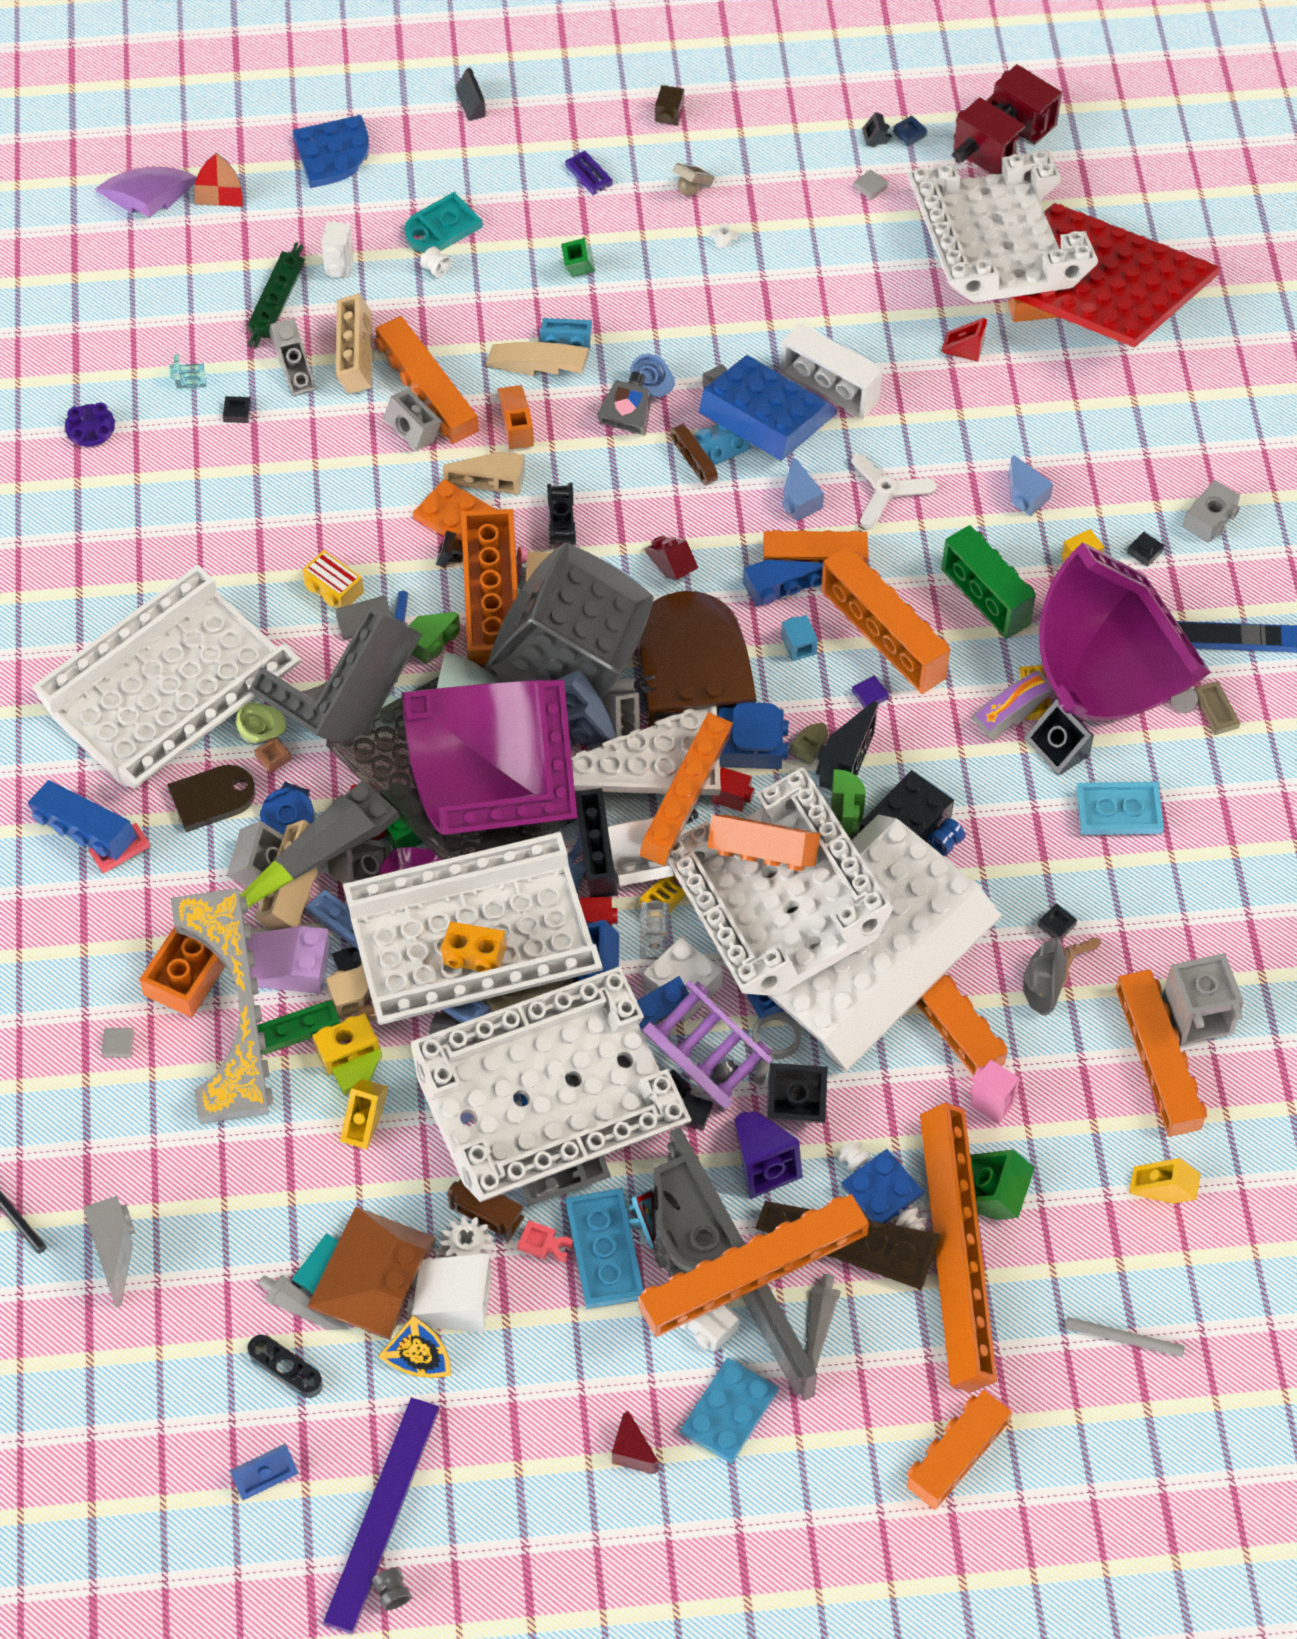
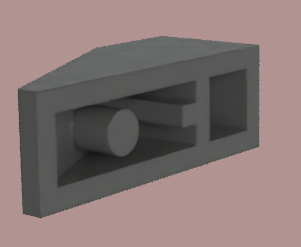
M603 1155L524 1185L522 1190L529 1207L607 1179L611 1175Z

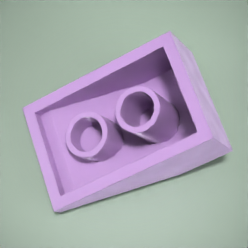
M297 926L251 934L252 940H247L246 942L248 951L253 950L255 967H251L250 972L251 978H257L258 988L322 994L331 946L328 929Z

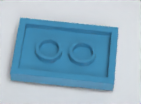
M727 1357L684 1423L680 1434L733 1464L779 1392V1387Z

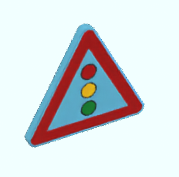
M649 1189L632 1197L633 1205H630L629 1209L633 1214L637 1213L638 1218L630 1219L629 1222L635 1228L642 1227L650 1249H655L653 1190Z

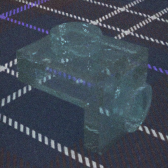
M174 354V364H169L170 379H175L176 388L195 389L207 387L204 364L181 365L179 354Z

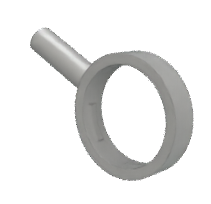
M778 1012L774 1015L758 1019L753 1027V1041L756 1044L759 1042L758 1030L766 1022L780 1020L788 1023L796 1033L794 1043L783 1050L770 1049L772 1053L769 1056L772 1059H783L792 1055L798 1049L801 1040V1029L798 1022L789 1014ZM763 1059L760 1061L752 1080L755 1084L763 1085L770 1064L768 1065Z

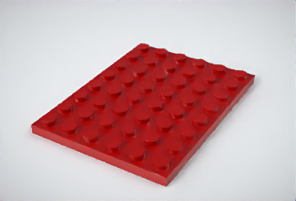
M1054 203L1044 211V214L1059 249H1061V235L1070 234L1075 231H1086L1098 258V264L1073 288L1011 298L1135 348L1219 275V266L1144 236L1137 235L1124 228L1067 208L1062 204Z

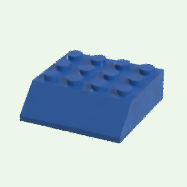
M745 355L703 389L699 413L780 461L825 425L838 412L828 401L748 355Z

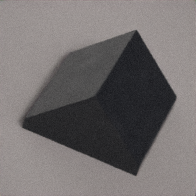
M1056 699L1024 737L1057 775L1063 774L1089 757L1094 735L1074 714H1067L1061 709L1058 704L1060 699Z

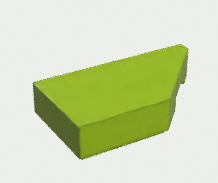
M380 1048L332 1068V1073L343 1096L350 1094L351 1088L361 1078L372 1081L376 1067L383 1056Z

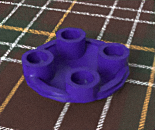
M99 402L79 407L74 406L67 412L68 417L65 420L66 434L73 443L80 446L93 447L102 444L111 437L115 430V419L105 403Z

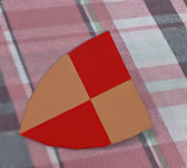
M216 152L206 160L199 170L195 181V204L243 207V193L240 180L229 162Z

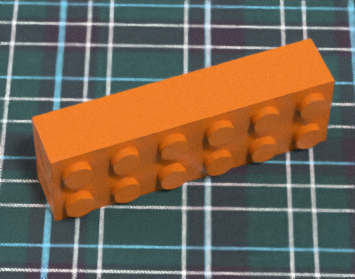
M513 509L461 512L468 660L475 662L477 665H484L489 662L501 625L518 596Z
M847 545L823 561L821 592L922 695L946 679L950 656V647L946 640L939 638L933 632L930 624L922 621L916 615L913 607L905 603L898 596L896 590L892 586H888L881 579L880 574L864 562L863 557L858 552H854Z

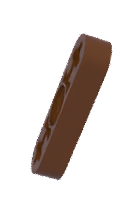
M680 424L670 429L673 443L700 481L707 485L718 480V473L714 464L686 425Z

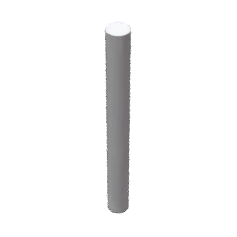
M1067 1317L1066 1329L1183 1357L1185 1348L1183 1345Z

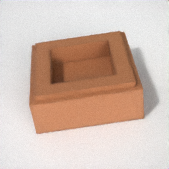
M277 737L254 750V755L269 773L292 760L291 753Z

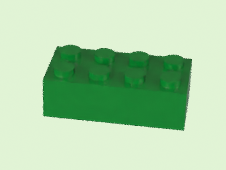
M968 525L946 538L941 570L1007 640L1031 625L1036 598L1034 589L1019 577L1014 567L1009 566L1002 559L998 550L993 549L986 542L983 534L976 531L971 525Z

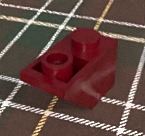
M663 535L651 541L652 545L644 548L646 554L666 578L678 580L698 569L687 540L676 539V537L669 538Z

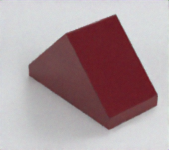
M628 1410L623 1413L612 1450V1464L655 1474L659 1470V1461Z

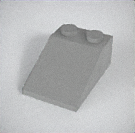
M114 1196L84 1206L83 1209L113 1302L117 1308L122 1306L133 1250L130 1235L136 1232L127 1204L121 1206L118 1196Z

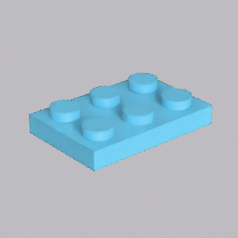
M1159 782L1077 783L1076 795L1081 835L1163 833L1164 825Z

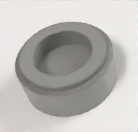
M1189 688L1171 697V707L1179 713H1190L1197 706L1198 695L1195 690Z

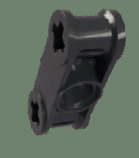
M573 482L561 486H552L551 483H548L550 547H554L555 544L571 543V545L576 546V530L573 518Z

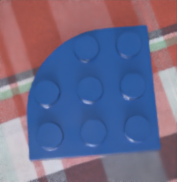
M362 115L292 130L293 139L310 188L347 179L355 174L362 162L368 158L370 148L369 136Z

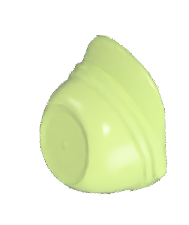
M256 702L247 703L236 714L238 733L244 740L250 743H261L284 734L287 728L284 714L272 706Z

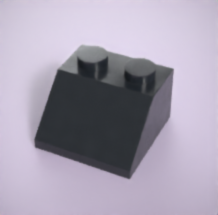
M770 1063L767 1088V1119L825 1124L828 1067Z

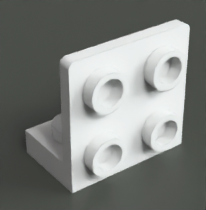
M654 817L608 825L615 877L619 886L674 876L668 861L664 867L639 856L643 838Z

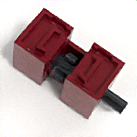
M1018 64L1014 65L1010 70H1006L994 84L993 95L987 100L979 97L967 109L961 110L955 120L956 131L953 137L955 140L954 152L952 153L955 162L959 164L968 159L990 174H1002V157L1018 154L1016 147L1020 136L1036 145L1057 126L1062 91Z

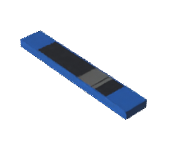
M1177 621L1195 649L1297 652V625Z

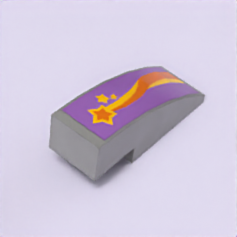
M1037 670L999 693L971 718L991 740L995 741L1013 723L1017 726L1054 690L1050 682Z

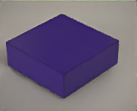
M875 675L852 686V693L864 708L873 701L880 704L889 699V693Z

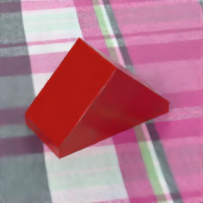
M984 317L948 331L941 351L944 354L978 362L985 341L987 319Z

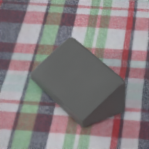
M386 596L335 609L336 620L343 640L353 637L369 606L381 612L383 610L391 614Z

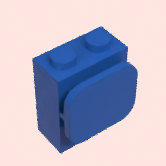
M753 702L739 703L735 708L719 707V717L733 723L729 740L719 757L720 767L782 769V759H788V743H783V736H788L789 720H783L784 709H779L772 703Z

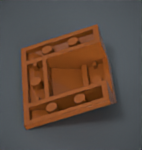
M355 1206L308 1304V1308L391 1340L402 1316L404 1300L423 1259H428L437 1237Z

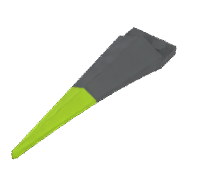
M362 780L345 796L340 795L240 894L241 897L246 896L247 908L322 863L381 834L400 817L398 811Z

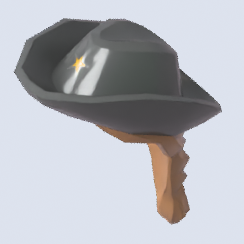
M1059 937L1051 938L1033 954L1024 972L1023 993L1031 1009L1042 1016L1050 1014L1055 1009L1061 990L1068 980L1069 967L1075 955L1096 950L1102 943L1101 939L1092 937L1081 944L1075 943L1067 948L1062 947Z

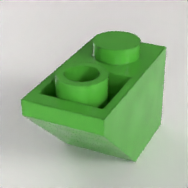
M448 612L417 616L409 626L418 630L423 635L412 655L426 664L434 657H438L444 646L450 640H454L460 632L459 614Z

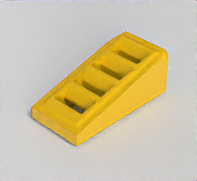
M675 874L674 876L659 880L639 899V909L659 923L686 897L683 888L672 882L674 879L678 881ZM667 886H670L672 889H674V890L677 891V892L674 894V893H672L670 890H668L666 887H667ZM660 893H664L669 897V899L667 900L666 898L661 896ZM657 899L663 904L660 906L654 900Z

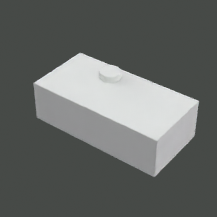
M800 322L782 341L780 368L782 375L862 419L880 401L883 376L882 367Z

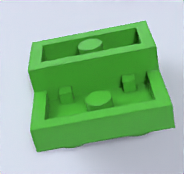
M834 769L831 810L838 821L841 822V826L851 840L852 835L857 836L858 823L863 820L866 791L864 784L856 775L845 770Z

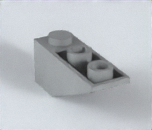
M295 318L270 324L269 332L291 395L296 396L315 391L316 386Z

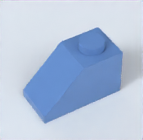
M1013 455L1010 459L1008 472L1011 502L1018 510L1032 516L1051 499L1053 483Z
M795 458L791 460L784 487L782 505L788 514H791L796 521H799L823 509L824 492Z

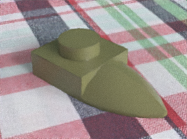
M816 723L804 728L791 743L788 752L811 765L817 758L821 745H825L827 741L828 729L826 724Z

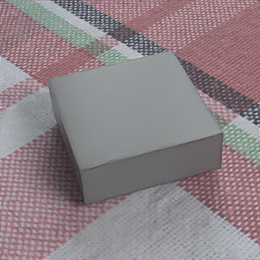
M870 169L854 181V188L872 200L888 188V181Z
M104 1028L102 1056L109 1058H131L134 1039L133 1028Z

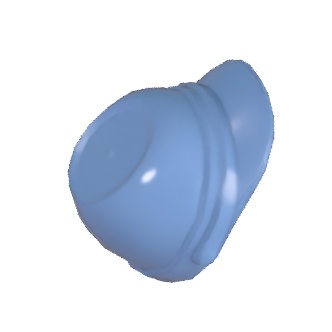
M648 353L638 356L632 362L630 374L631 372H639L645 375L642 387L648 388L652 396L662 397L672 391L675 380L665 360H662L657 355Z

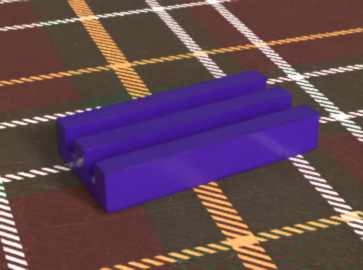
M585 150L565 160L567 169L593 196L597 194V190H605L606 185L608 187L613 185V179ZM580 159H583L588 166H585ZM592 170L600 177L601 181L592 173Z

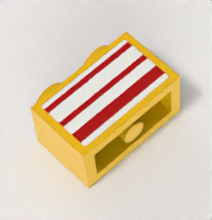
M325 550L302 569L305 587L310 592H316L323 597L324 601L331 607L340 608L351 605L364 593L362 577Z

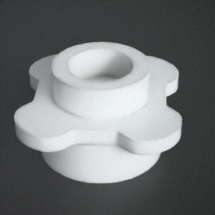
M721 223L717 229L709 232L710 238L714 239L715 244L721 248L731 246L733 241L739 237L738 232L733 231L728 223Z

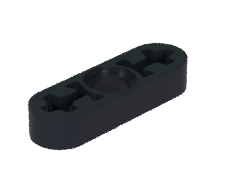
M256 1335L249 1341L247 1347L249 1357L257 1366L302 1397L313 1398L321 1392L323 1388L321 1374L310 1364L267 1335ZM267 1345L268 1353L273 1356L271 1363L267 1354L261 1352L257 1355V1346L262 1348ZM287 1359L294 1363L292 1370L287 1373H281L277 1370V1365L282 1360ZM299 1370L301 1376L306 1380H310L313 1377L315 1385H308L304 1388L303 1380L297 1376Z

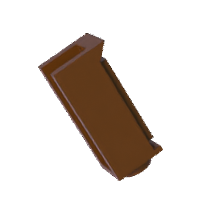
M461 1178L458 1182L454 1181L448 1190L447 1196L451 1210L455 1207L457 1212L472 1220L477 1217L479 1224H487L488 1229L499 1235L503 1233L507 1244L524 1220V1216L521 1215L524 1206L502 1194L480 1202L463 1184Z

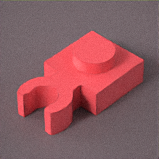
M528 1220L517 1246L519 1251L544 1260L549 1252L553 1254L556 1260L567 1262V1254L560 1252L559 1249L564 1246L572 1249L573 1240L568 1237L555 1238V1229Z

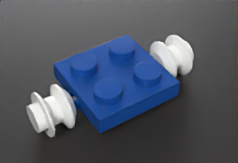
M850 1141L845 1144L840 1150L839 1161H847L849 1163L847 1171L856 1172L842 1181L841 1186L848 1195L852 1194L868 1219L887 1223L897 1215L895 1225L925 1231L926 1227L924 1225L927 1219L917 1218V1208L907 1209L908 1206L924 1195L923 1190L891 1152L886 1148L868 1162L870 1152H861L862 1143L860 1141L855 1143Z

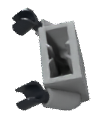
M654 675L642 677L638 681L635 678L619 679L601 699L614 727L616 738L629 735L634 730H640L639 693L636 690L639 689L643 693L656 690L657 687L650 688L647 685V680L656 678Z

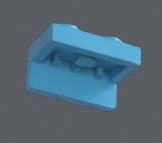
M542 318L540 342L567 344L589 348L590 350L592 320Z
M719 424L710 428H702L693 435L714 465L751 448L748 441Z

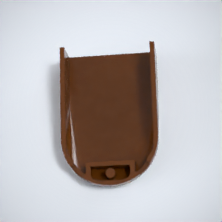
M679 591L656 599L652 604L647 624L636 647L641 678L648 675L656 677L655 679L647 680V685L650 688L657 687V689L643 693L648 728L655 725V712L749 702L756 703L749 655L740 624L734 612L718 598L697 591Z

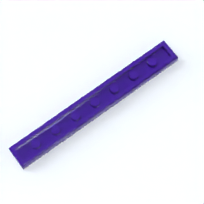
M413 1397L410 1398L323 1623L325 1626L354 1634L373 1585L372 1579L378 1572L440 1410L438 1405Z

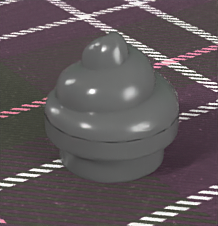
M733 1059L722 1062L712 1069L714 1074L711 1076L717 1084L720 1082L724 1083L739 1066L734 1064Z

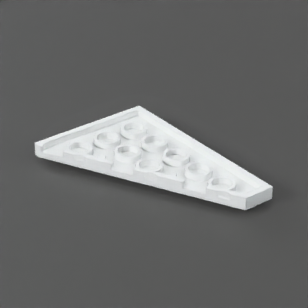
M716 706L701 707L694 710L687 709L679 715H672L655 722L654 726L641 731L639 729L634 730L629 735L619 736L602 743L601 747L588 752L584 750L577 753L574 757H571L575 791L602 788L603 792L666 794L707 713L709 712L717 716ZM719 759L701 795H720Z

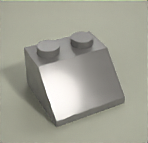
M261 821L240 829L226 876L247 888L276 859L284 835Z

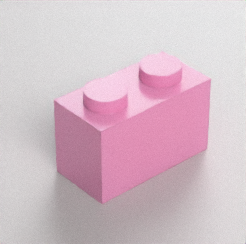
M990 1059L985 1068L980 1066L972 1078L974 1084L969 1092L972 1095L970 1107L1000 1124L1015 1102L1020 1077Z

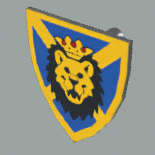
M415 1315L407 1321L378 1355L379 1358L389 1365L407 1374L429 1378L451 1376L450 1357L445 1344L429 1325Z

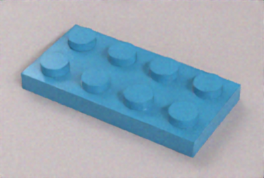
M619 1188L565 1198L586 1310L639 1300V1296L644 1290L623 1189Z

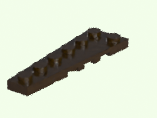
M765 1201L755 1229L769 1234L781 1223L787 1221L792 1223L800 1219L805 1212L811 1209ZM867 1220L869 1222L867 1236L827 1255L922 1290L941 1234Z

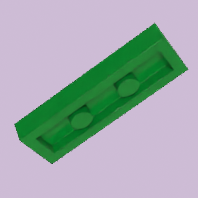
M332 1000L258 1024V1032H264L266 1049L261 1050V1055L313 1038L312 1035L316 1034L320 1029L340 1024Z

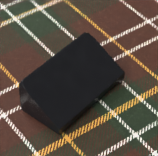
M469 67L457 83L456 92L467 119L472 121L484 118L486 109L481 89L473 70Z

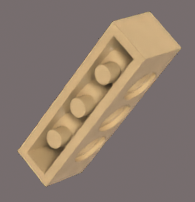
M360 293L337 300L336 377L348 394L372 387V311Z

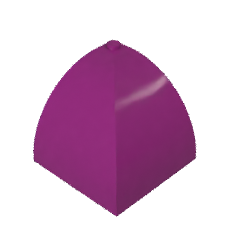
M1084 542L1065 560L1049 587L1039 626V645L1043 668L1048 681L1060 699L1058 704L1065 713H1072L1079 717L1096 721L1129 717L1171 700L1172 696L1188 690L1211 673L1145 574Z
M564 680L501 682L401 692L407 746L416 787L424 810L430 822L439 833L447 835L577 818Z

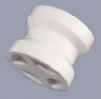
M430 247L423 254L420 265L425 270H431V274L436 278H440L448 271L451 265V258L446 254H441L438 248Z

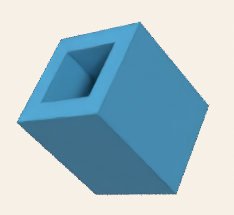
M807 615L791 617L782 622L781 638L791 661L817 654L818 639Z

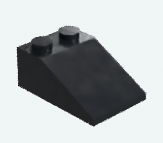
M873 701L830 735L826 745H821L817 756L819 763L816 770V775H820V787L832 790L834 769L845 770L858 776L875 734L878 702Z

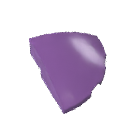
M142 167L117 174L95 189L97 193L132 214L137 210L150 218L161 207L167 210L195 184L197 176L175 168Z

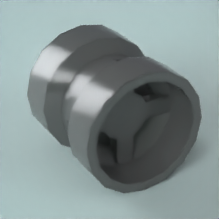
M398 1567L384 1570L372 1579L375 1591L380 1592V1603L385 1611L397 1609L408 1603L412 1598L408 1587L403 1585L404 1577Z

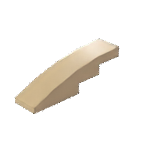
M545 342L493 344L486 367L535 376L536 371L558 375L560 369L583 373L589 355V348Z

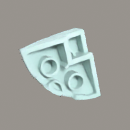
M445 652L437 688L499 683L491 673L475 662L459 655Z

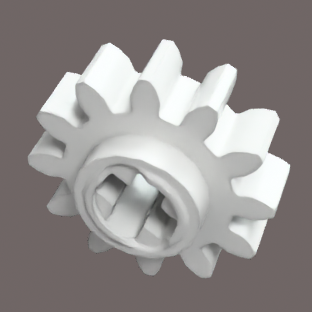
M462 1216L460 1225L450 1221L451 1231H442L444 1241L441 1242V1250L447 1251L445 1257L492 1254L489 1245L493 1243V1236L487 1234V1224L478 1227L477 1217L471 1223H467L466 1217Z

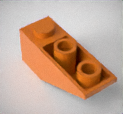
M522 385L497 388L509 450L534 446L533 424Z

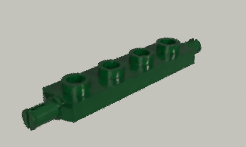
M299 242L294 243L290 253L281 252L247 326V330L252 333L248 341L250 347L254 343L253 348H257L262 337L271 338L269 332L270 324L278 322L304 267L305 259L300 257L304 246L300 243L298 247Z

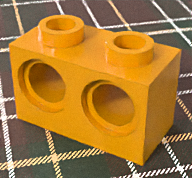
M450 921L441 947L443 965L454 969L476 970L477 972L501 967L507 948L505 931Z

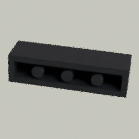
M599 788L575 792L590 897L617 896L618 890L603 790Z

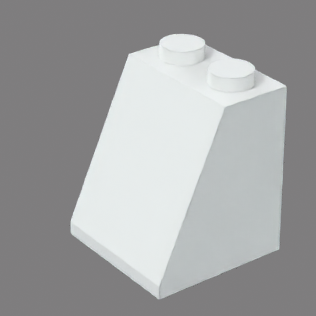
M490 1254L423 1259L412 1283V1288H416L415 1297L409 1298L408 1315L417 1316L431 1328L485 1333L492 1280Z

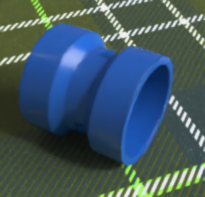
M946 818L940 824V829L930 833L927 840L929 845L942 856H947L953 850V845L962 842L966 834L958 822L951 818Z

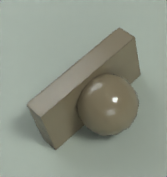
M678 163L675 164L673 172L680 175L677 182L678 191L686 197L696 195L700 191L701 184L712 185L715 179L712 174L698 166Z

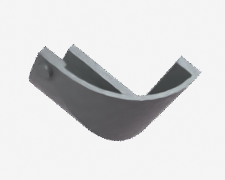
M369 606L326 683L309 690L299 691L272 672L261 667L248 691L316 736L332 741H347L365 732L373 723L423 634L383 610L381 612Z

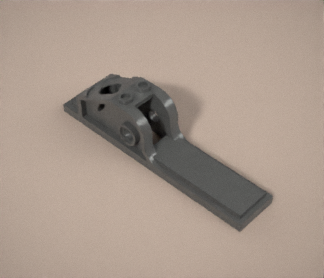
M681 1127L670 1131V1142L667 1144L669 1156H667L668 1162L654 1168V1210H656V1239L654 1240L656 1251L654 1252V1257L660 1268L665 1267L670 1278L677 1273L683 1272L686 1274L694 1270L702 1261H713L721 1257L729 1248H740L746 1245ZM768 1284L741 1296L795 1395H801L804 1401L814 1397L817 1372Z

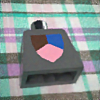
M631 372L628 383L619 380L614 382L598 411L597 416L600 424L646 436L652 397L650 390L642 387L645 375L639 372Z

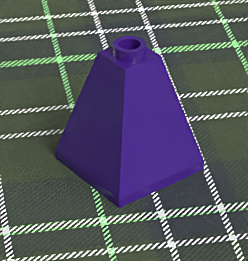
M757 1111L742 1112L734 1119L743 1173L750 1199L803 1178L800 1142L796 1137Z

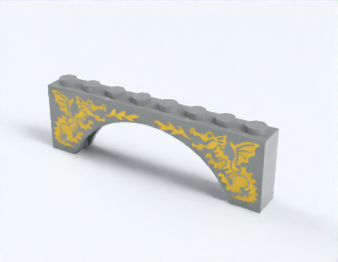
M234 888L172 897L170 899L176 932L189 936L205 945L222 961L235 983L239 998V1023L232 1048L215 1074L195 1089L200 1124L269 1114L268 1105H273L271 1087L266 1088L265 1077H270L268 1060H262L261 1050L266 1049L264 1032L259 1033L257 1022H262L260 1005H255L254 995L259 994L257 978H251L250 968L255 967L253 950L248 951L246 942L247 940H252L250 924H244L243 914L248 913L246 896L241 897L239 889Z

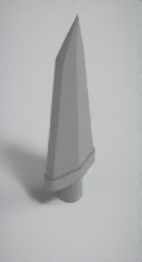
M823 1274L821 1287H812L810 1294L811 1308L807 1356L815 1370L841 1293L840 1290L832 1289L835 1277L831 1274Z
M263 1275L259 1280L258 1285L269 1291L265 1299L269 1303L328 1330L348 1329L337 1319L309 1309L308 1304L311 1298L283 1275H280L276 1282L266 1275Z

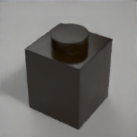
M661 85L655 104V122L679 125L684 108L685 88Z

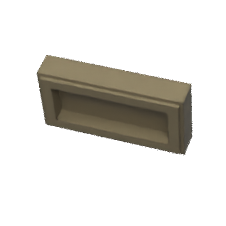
M1219 681L1194 688L1198 695V704L1214 735L1240 727V721Z

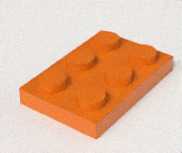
M443 479L414 510L413 518L442 536L445 535L446 531L457 533L455 540L462 543L461 512L497 509Z

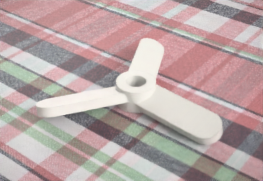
M857 453L852 457V464L875 488V493L860 519L863 528L868 529L875 526L887 502L894 497L928 495L936 490L937 484L931 478L893 480L889 477H884L864 455Z

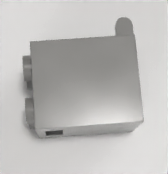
M1222 953L1170 966L1162 1000L1163 1003H1167L1169 1006L1172 1027H1176L1178 1030L1179 1046L1234 1034L1237 1021L1243 1018L1241 1009L1244 1001L1226 954Z

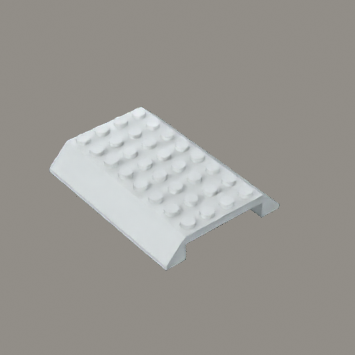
M196 565L32 687L52 718L122 786L136 788L254 699L256 695L248 690L261 667L281 678L300 664L302 660L286 644L283 643L279 647L274 645L217 592L215 580L199 565Z
M879 814L851 840L893 906V910L879 937L872 943L780 995H767L824 1044L826 1054L846 1072L1001 918L999 911L977 883L897 818ZM793 907L789 909L787 913L790 914L795 912L798 909V907ZM814 943L808 949H815L820 943Z
M561 832L343 884L355 938L379 1025L603 970L596 944L592 943L568 864V854ZM449 922L504 930L507 948L501 967L477 972L476 970L454 969L443 965L441 947Z

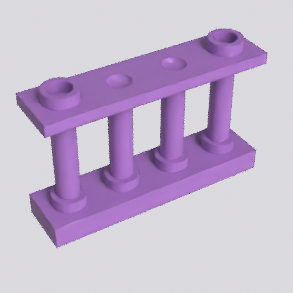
M689 980L686 983V987L691 993L661 1024L657 1023L654 1026L649 1022L642 1032L716 1103L726 1110L733 1103L730 1099L733 1094L731 1091L762 1059L769 1065L773 1061L769 1056L772 1051L761 1040L756 1044L707 997L710 992L699 981L693 984ZM701 1000L712 1012L682 1044L678 1043L675 1046L667 1039L670 1035L669 1031ZM721 1019L733 1032L703 1063L699 1062L695 1065L688 1059L691 1055L690 1051ZM742 1039L753 1052L724 1083L720 1082L716 1085L709 1079L712 1075V1069Z

